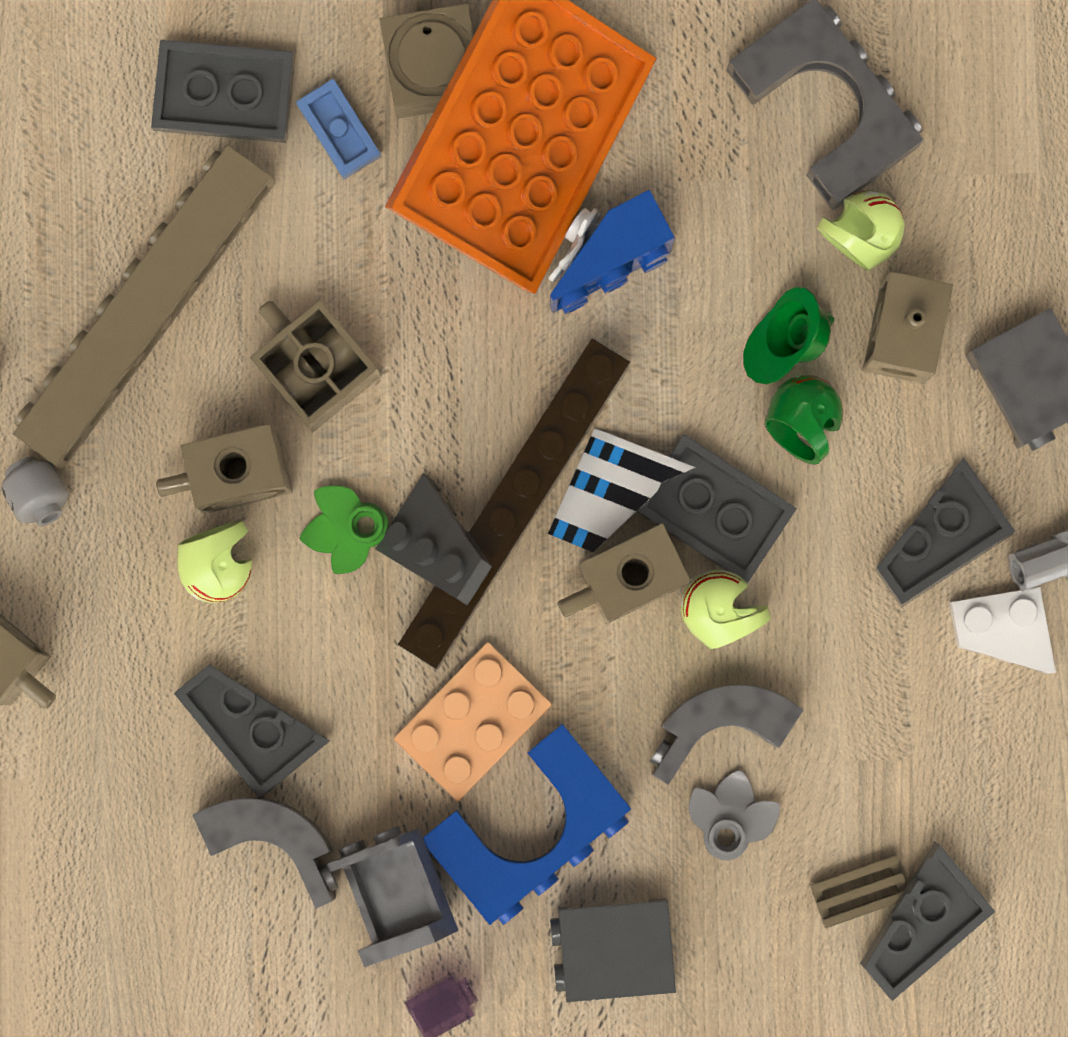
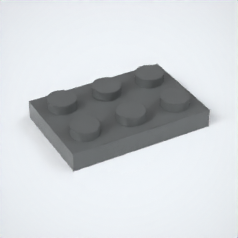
M160 40L151 123L152 130L286 143L294 53L291 51Z
M684 434L669 457L696 468L662 482L658 491L636 512L657 526L663 523L669 534L722 569L739 575L748 583L797 508Z

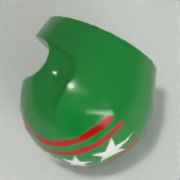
M798 375L778 386L771 398L764 425L772 438L788 453L805 463L817 465L829 454V444L823 430L838 431L841 427L844 414L842 400L837 390L828 381L814 375ZM797 432L808 441L811 447L804 444L798 438Z

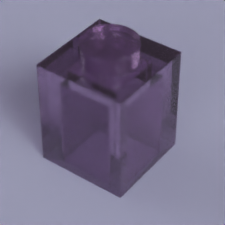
M452 972L406 998L404 1003L423 1037H438L475 1016L476 1011L472 1004L479 1000L468 979L464 977L458 980L455 973Z

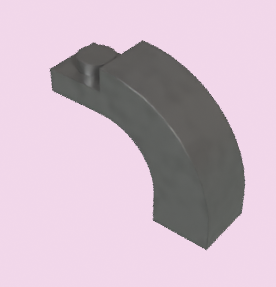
M730 685L697 694L677 707L661 725L662 728L676 737L672 743L664 739L650 760V763L656 766L652 775L669 785L695 743L709 731L723 726L744 728L775 748H780L804 709L775 692L755 686Z
M248 797L221 802L193 814V818L211 856L246 841H264L274 844L284 850L294 861L316 909L336 899L332 890L339 888L333 872H329L326 864L320 865L317 857L332 851L333 848L319 827L295 808L271 799Z

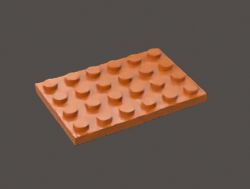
M492 0L385 208L527 293L536 294L565 238V234L580 209L657 58L569 0Z

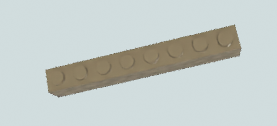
M229 145L225 147L222 153L215 151L208 158L201 171L205 176L195 189L190 186L182 193L175 205V209L178 210L176 215L168 225L163 222L156 228L148 241V244L152 246L142 260L136 258L131 262L121 278L125 282L115 297L109 294L101 302L95 312L98 320L88 333L82 330L75 337L68 348V352L72 355L62 368L56 366L49 372L41 385V388L45 390L35 404L31 402L26 404L16 417L14 424L18 427L13 435L60 469L64 470L275 185L268 173Z

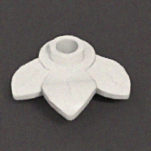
M583 208L565 234V238L573 244L565 258L559 262V266L548 278L550 281L557 280L564 271H567L583 248V245L586 244L600 224L598 222L602 216L598 209L594 208L590 212Z

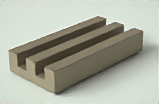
M896 855L809 884L825 928L894 905L907 887ZM890 868L892 876L826 899L823 896L822 891ZM896 885L898 891L896 893L833 915L829 913L828 908Z

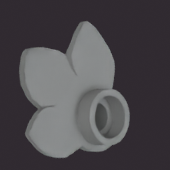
M736 771L724 778L714 794L704 789L694 788L689 800V814L692 822L704 832L703 839L708 852L720 860H733L744 853L748 843L767 838L773 831L780 812V805L777 802H754L751 784L742 771ZM722 829H730L734 833V841L729 846H722L718 842L717 836Z

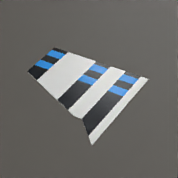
M594 428L548 534L594 552L658 491L662 482L696 467Z

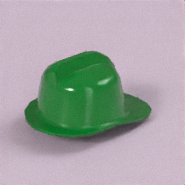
M794 287L786 291L747 339L743 352V366L747 376L754 382L767 385L779 381L797 363L810 362L819 358L825 351L830 340L831 326L835 318L830 312L819 307L815 295L807 288Z

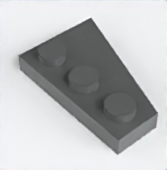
M963 458L942 487L929 500L927 506L916 520L906 529L876 567V572L902 608L1012 536L1015 530Z
M423 474L387 529L384 539L377 545L376 550L468 605L492 568V565L470 533L461 526L456 518L457 514L451 505L442 498L436 483Z
M211 665L206 666L174 693L259 799L330 742L321 734Z
M934 841L860 964L893 1001L995 911L941 845Z

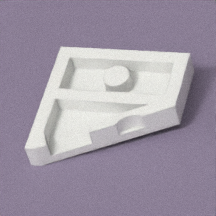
M1040 587L949 603L957 647L1038 670V672L1045 674L1056 673Z

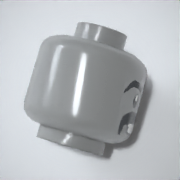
M26 457L15 462L5 471L6 478L1 485V491L19 522L26 524L37 522L38 526H45L61 516V508L65 505L69 495L67 488L51 462L43 459L37 460L36 457Z

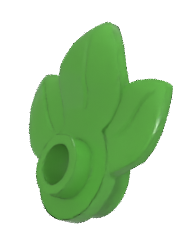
M332 485L318 488L314 491V497L323 514L317 516L307 525L300 535V541L314 551L332 553L331 567L334 574H346L356 571L366 562L370 547L378 545L384 539L385 533L389 528L388 518L379 506L372 503H362L350 488ZM369 517L374 520L375 527L371 533L363 534L359 531L358 523L362 518Z

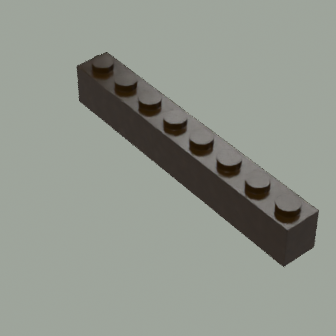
M592 338L469 531L492 565V568L468 605L434 586L398 643L400 647L437 670L440 668L626 374L630 361Z

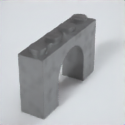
M811 0L729 60L726 71L752 105H755L791 77L808 71L830 73L840 78L849 86L856 97L859 107L857 130L847 141L810 167L806 175L834 211L844 203V199L861 191L915 151L923 141L920 135L923 129L919 121L909 110L902 112L893 100L896 94L886 78L882 75L876 77L867 66L866 62L869 59L861 45L854 39L849 42L841 32L839 27L842 24L835 11L828 4L822 7L818 0Z

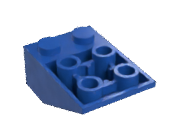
M650 190L607 212L551 292L550 309L552 313L563 309L565 314H569L589 302L587 299L589 294L601 288L605 294L612 292L628 282L627 277L630 273L642 268L644 273H648L668 261L667 256L672 250L675 237Z

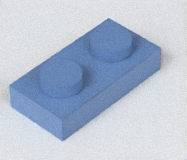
M334 78L296 101L299 110L343 180L381 157V153Z

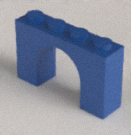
M563 724L527 752L557 789L565 806L566 820L564 830L560 839L550 851L528 861H513L503 858L489 849L458 810L423 837L428 850L489 925L497 919L502 925L506 924L524 909L519 901L533 890L537 896H540L559 880L554 872L569 861L574 868L594 851L590 845L593 840L603 832L609 839L630 822L625 816L631 810L629 805Z

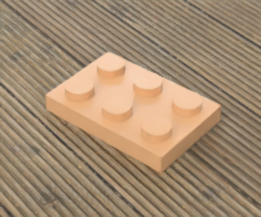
M487 642L397 734L394 740L459 802L552 704Z

